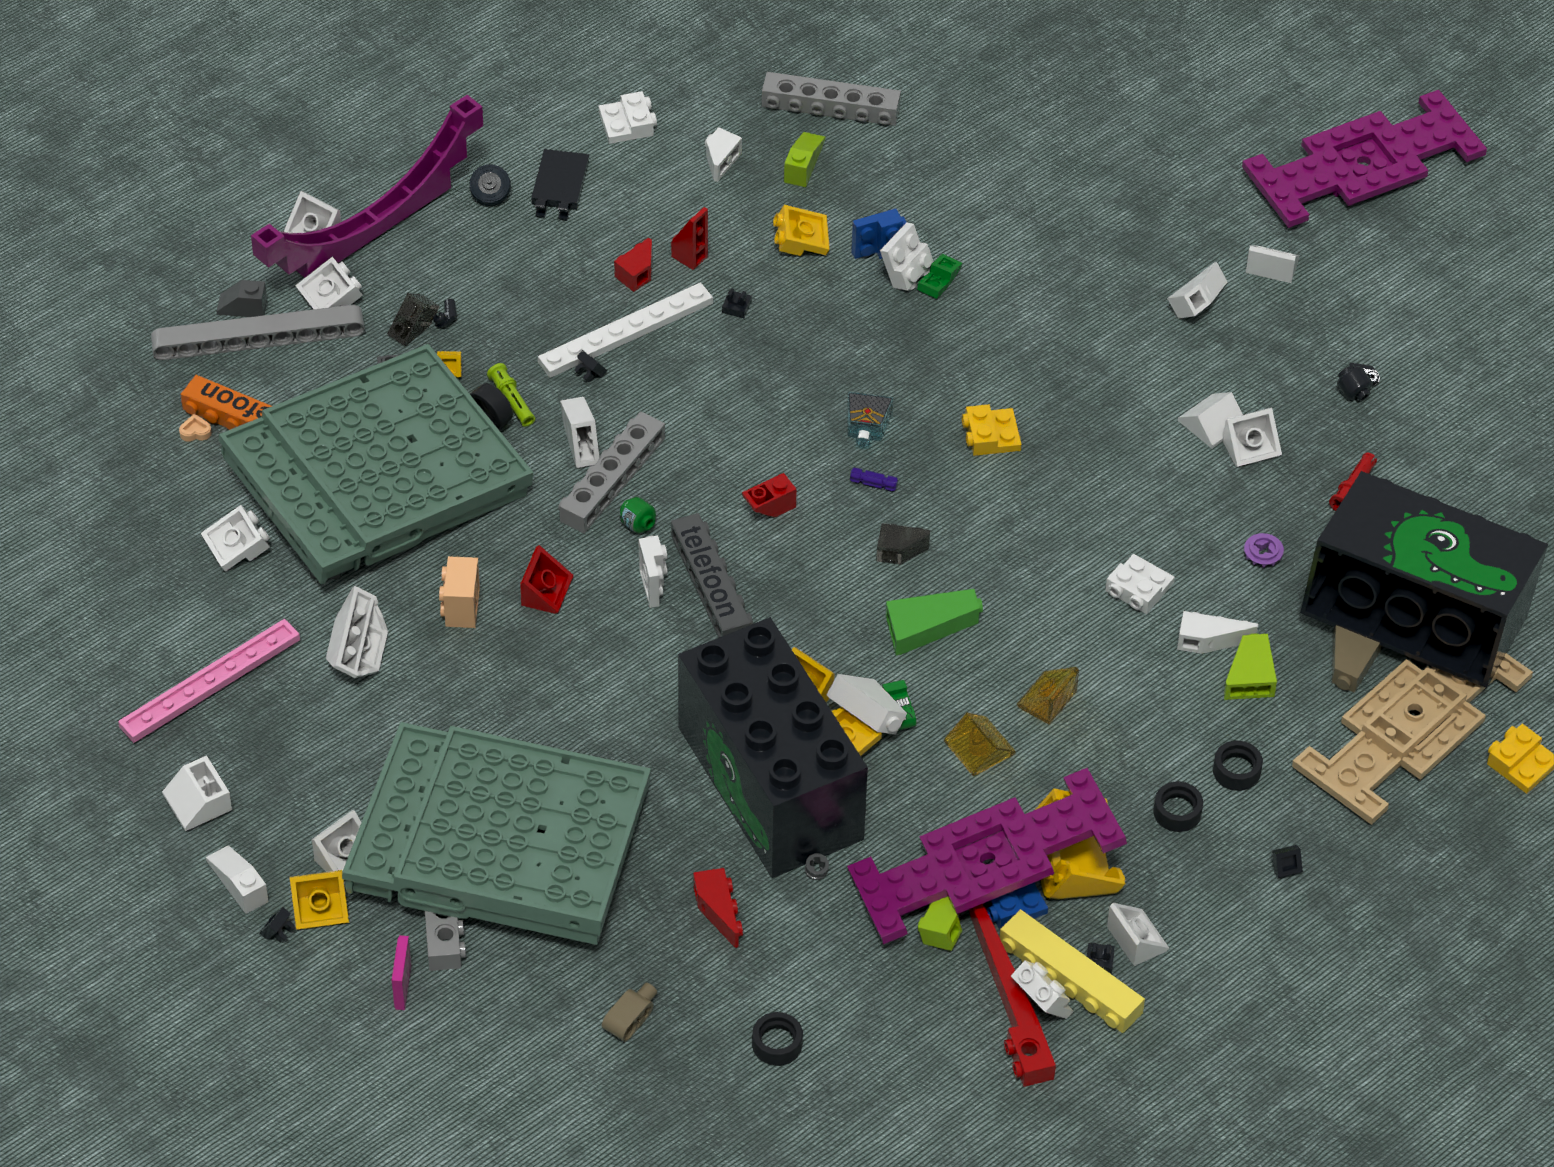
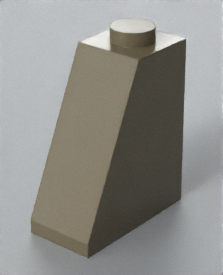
M1336 625L1333 632L1332 683L1336 684L1340 689L1355 693L1379 655L1382 647L1379 645L1380 643Z

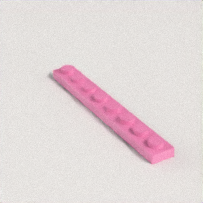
M286 619L281 620L118 721L119 728L135 743L300 640V634Z

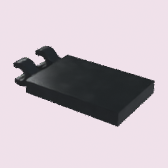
M544 149L531 197V203L535 204V208H537L535 217L545 218L547 206L558 207V219L568 220L570 209L578 208L589 164V154Z

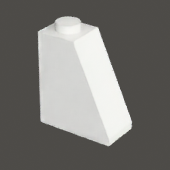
M578 397L560 401L563 424L576 468L595 465L599 460L596 425L585 398Z
M837 674L827 693L830 699L877 732L896 734L907 715L903 708L875 679Z

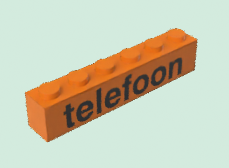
M198 375L193 377L181 393L183 410L191 415L196 414L205 418L210 423L224 426L228 430L262 417V410L272 407L269 404Z

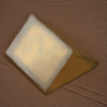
M1077 667L1044 671L1020 699L1017 706L1050 725L1076 694L1079 669Z
M967 712L944 739L947 746L973 777L1013 756L1016 752L986 716Z

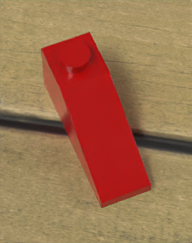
M703 207L693 216L671 241V257L692 270L708 257V209L706 207Z

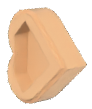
M193 414L180 426L179 433L184 441L190 442L195 439L203 441L210 438L212 430L207 421Z

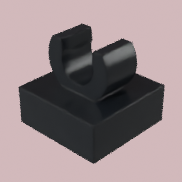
M731 288L722 305V313L745 318L752 302V296L747 295L745 291L742 293L735 292Z
M584 350L578 354L577 358L583 363L576 366L575 372L581 375L583 371L587 370L583 377L587 382L593 380L595 373L602 378L608 371Z
M1298 845L1272 850L1274 872L1278 878L1303 872L1301 849Z
M284 907L273 913L259 934L265 939L274 935L279 942H284L288 937L283 934L282 928H285L288 932L295 929V925L292 922L286 921L291 913Z
M1088 943L1087 957L1112 974L1115 946Z

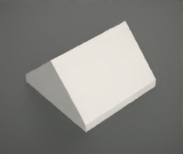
M300 191L284 232L306 233L333 226L341 222L340 210Z
M1251 245L1248 253L1246 273L1292 283L1300 255Z
M1232 392L1211 394L1181 415L1178 421L1212 449L1223 441L1226 419L1243 414Z
M1272 408L1226 419L1222 442L1236 467L1282 455Z
M351 810L312 839L314 861L326 872L343 871L361 825V821L354 810Z
M1117 903L1110 905L1107 928L1133 966L1158 956L1169 949L1143 909Z

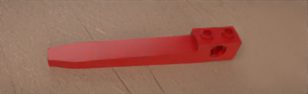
M983 904L970 908L968 910L975 932L1012 1028H1008L1004 1047L1007 1055H1011L1013 1058L1012 1067L1016 1078L1020 1077L1023 1087L1054 1080L1056 1064L1043 1030L1024 989L1011 977L1015 969Z

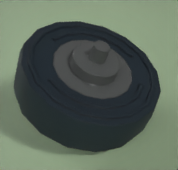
M486 164L478 167L473 172L469 188L473 198L478 203L485 206H495L502 203L508 197L511 190V181L508 173L502 167L495 164Z

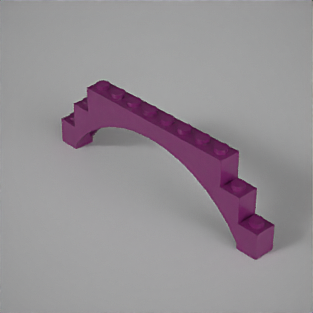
M465 95L450 105V111L441 128L418 161L389 191L361 212L333 226L306 233L281 232L269 223L251 235L253 255L268 268L276 263L287 274L297 271L304 278L332 256L337 263L451 188L450 168L467 158L466 137L484 126L483 107L469 95Z

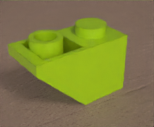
M947 896L929 904L925 916L919 920L918 931L920 932L923 944L952 951L962 933V928L958 915Z

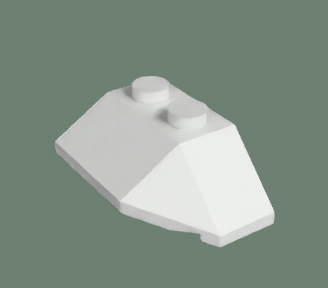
M357 586L351 589L335 618L326 660L333 668L354 678L375 674L379 671L388 634L383 615L377 605V597Z

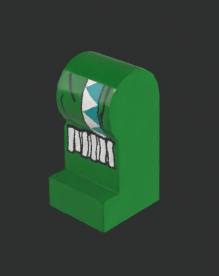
M905 680L882 684V688L907 713L898 730L916 727V716L907 693Z

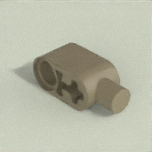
M645 983L638 992L628 989L605 1015L602 1021V1028L622 1041H628L651 1014L654 1006L651 1000L657 994L656 988L649 983Z

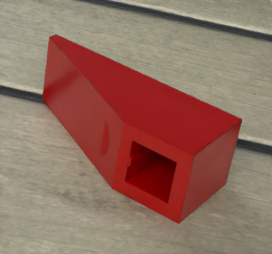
M724 868L693 872V888L698 909L734 948L739 947V937L743 936L741 921H736L735 915L738 914L736 899H731L730 893H733L731 877L726 878Z

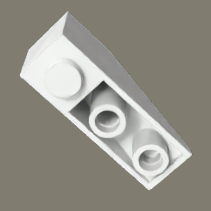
M1214 262L1167 299L1178 319L1196 316L1213 302L1226 285L1227 280L1218 263Z
M1183 611L1177 650L1203 654L1239 646L1243 635L1257 634L1258 623Z

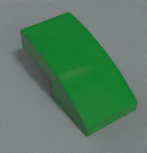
M941 254L931 264L930 272L918 282L917 290L938 299L962 267V262Z

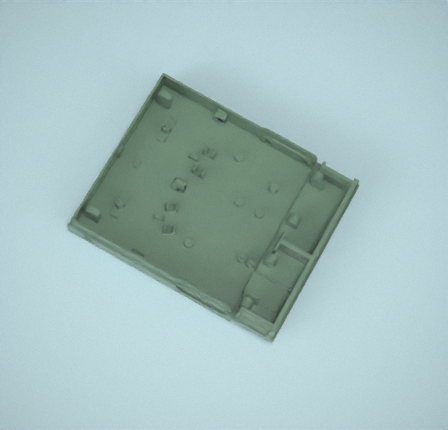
M429 344L262 410V417L220 433L218 440L222 445L221 453L223 458L321 585L326 583L328 578L354 568L357 570L360 566L361 557H364L366 565H372L416 546L423 539L526 496L527 488L532 485L533 471Z
M400 722L342 871L345 889L347 893L351 894L353 891L388 898V902H391L394 891H398V902L405 907L457 918L471 917L597 945L650 783L651 768L450 726L449 731L445 732ZM538 830H545V833H539Z

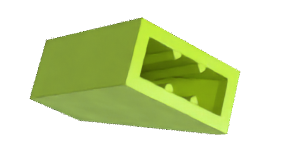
M1253 633L1243 635L1226 679L1224 700L1274 697L1277 679L1268 634Z

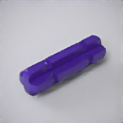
M855 467L851 471L850 480L852 482L860 483L862 481L864 485L881 489L885 487V490L895 491L897 488V477L888 475L887 478L885 474L868 470L862 472L863 469Z

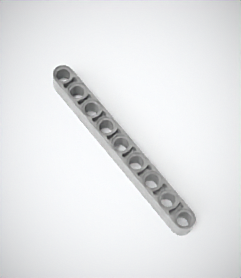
M346 305L159 328L151 333L153 356L156 359L169 360L356 337L364 332L365 326L362 309L357 305Z

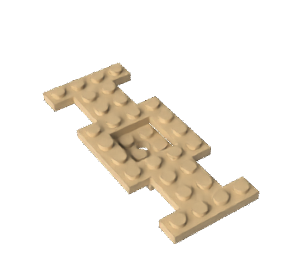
M1506 653L1490 684L1495 679H1498L1517 692L1532 678L1533 672ZM1406 659L1342 716L1341 723L1355 732L1357 736L1330 760L1309 746L1293 760L1292 767L1372 825L1389 807V803L1372 791L1399 766H1402L1421 780L1485 721L1486 715L1469 703L1485 687L1435 667L1431 669L1427 667L1421 670ZM1417 710L1421 714L1413 716L1408 711Z

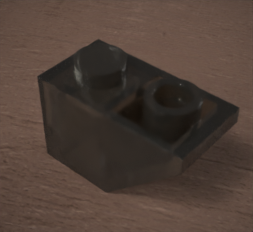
M407 293L387 335L402 345L407 346L430 327L433 317L440 306L422 294Z
M882 523L877 544L876 561L901 565L927 551L930 546L931 530Z

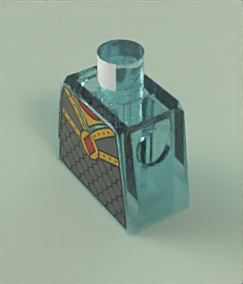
M848 392V436L856 438V444L860 447L869 446L871 440H882L893 414V397Z

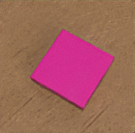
M399 935L397 940L392 973L394 1008L396 1010H405L412 966L409 936Z

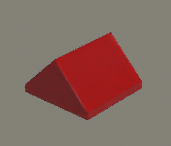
M540 545L536 546L520 583L521 606L556 614L559 612L574 575Z

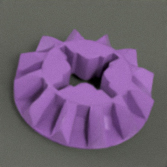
M1260 533L1247 539L1244 545V552L1246 553V559L1252 560L1253 565L1257 563L1262 564L1264 568L1268 564L1274 566L1277 561H1281L1284 547L1275 536ZM1268 546V553L1259 554L1260 550L1262 551Z

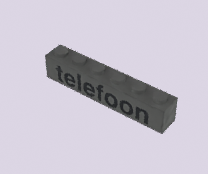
M699 513L671 520L672 540L718 638L752 625L753 619L751 614L746 613L744 610L743 597L741 594L737 595L735 591L736 584L734 578L727 574L725 559L719 557L718 545L715 539L711 540L709 536L710 529L707 522L702 521Z

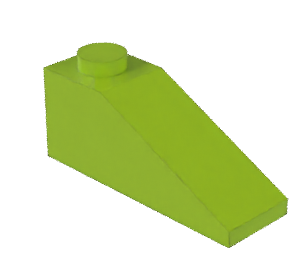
M807 132L801 134L791 147L784 163V183L801 187L807 186L824 145L825 136Z

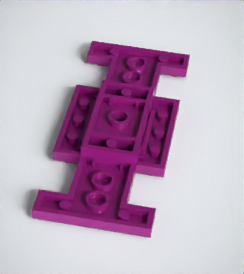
M1436 90L1419 96L1418 103L1425 110V114L1392 125L1385 115L1378 111L1302 139L1301 146L1309 155L1307 157L1273 168L1262 153L1243 160L1242 168L1283 222L1290 228L1309 220V213L1301 203L1332 192L1335 197L1340 195L1349 206L1427 177L1428 169L1421 162V159L1455 148L1463 159L1468 162L1485 156L1487 148L1441 91ZM1364 162V163H1367L1368 166H1365V165H1363V164H1358V163Z
M1088 768L1063 777L1065 785L1071 794L1070 796L1024 814L1016 797L919 836L927 855L893 869L879 873L871 856L848 865L847 868L883 944L908 934L900 917L901 915L947 896L958 914L1054 874L1053 867L1046 855L1094 836L1103 854L1126 845V837ZM987 859H994L990 864L983 863Z

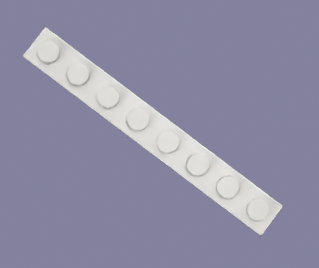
M700 282L539 355L538 363L551 378L583 363L577 358L582 350L595 358L713 304V297Z

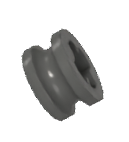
M822 854L810 855L805 864L807 877L812 880L823 879L828 872V859ZM814 863H819L820 871H815Z

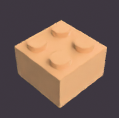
M448 556L447 566L442 567V581L445 582L443 586H440L439 601H441L440 615L445 617L446 627L476 628L480 594L478 558Z

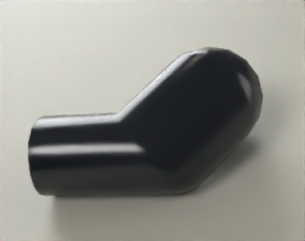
M446 299L444 301V313L438 312L439 316L437 314L434 315L433 321L437 327L445 328L456 320V302L453 299Z
M1350 362L1349 366H1361L1373 381L1372 386L1379 382L1380 376L1373 366Z

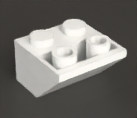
M207 755L184 765L162 791L163 796L185 831L232 810L230 792Z

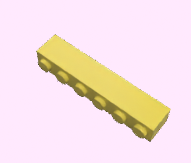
M1021 909L1000 929V940L1006 952L1013 953L1022 962L1025 960L1031 963L1039 962L1048 970L1047 976L1052 981H1058L1065 988L1066 991L1064 993L1068 997L1075 998L1082 1003L1089 1012L1095 1013L1104 1019L1111 1028H1116L1124 1033L1143 1014L1145 998Z

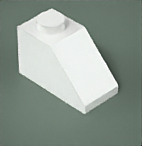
M719 127L705 141L706 158L714 181L718 182L742 154V138Z

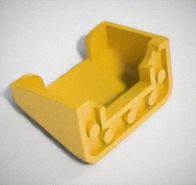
M1053 788L1036 809L1068 797L1071 794L1069 791ZM1094 836L1046 855L1054 870L1053 875L1041 879L1043 893L1046 898L1067 899L1115 894L1125 885V876L1122 870L1117 867L1109 869L1106 853H1102Z

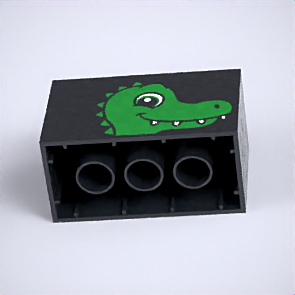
M1361 471L1317 540L1300 613L1333 627L1337 625L1379 642L1380 646L1487 688L1528 616L1548 544L1534 539L1528 534L1519 533L1488 521L1482 516L1473 515L1442 503L1436 498L1424 496L1396 485L1387 479L1378 478Z
M771 617L679 653L678 728L771 878L805 865L807 858L812 854L827 856L863 841L868 767Z

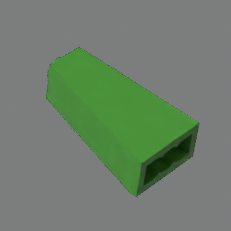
M975 589L886 601L885 617L895 655H902L978 624L979 613H983L981 598H977Z

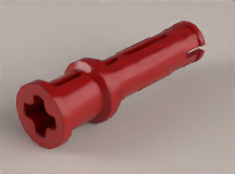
M1369 452L1364 453L1349 478L1340 483L1338 492L1332 495L1329 500L1333 510H1337L1360 472L1370 473L1377 463V458H1374L1375 455Z

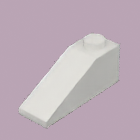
M229 845L206 857L208 864L245 914L269 902L266 883L254 867Z

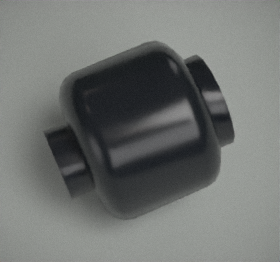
M1350 365L1338 374L1337 386L1348 400L1358 399V401H1362L1371 394L1369 390L1373 385V381L1361 366L1354 367V365Z

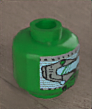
M634 497L627 499L620 508V521L633 532L639 534L646 532L655 524L656 510L644 499Z

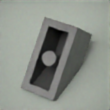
M241 280L221 293L216 311L217 315L264 316L267 305L265 282Z

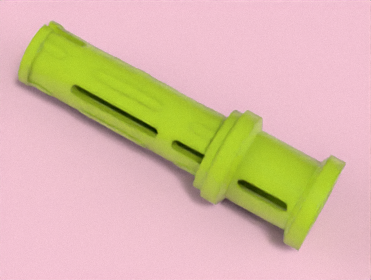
M498 363L493 365L488 370L487 377L506 396L522 426H530L535 422L536 418L517 391V382L509 376L505 364Z

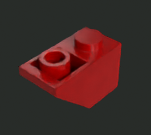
M647 238L643 242L636 244L633 249L624 255H620L614 261L615 278L633 292L651 281L652 240Z
M782 473L742 492V496L755 512L777 517L796 508L797 489L788 477Z

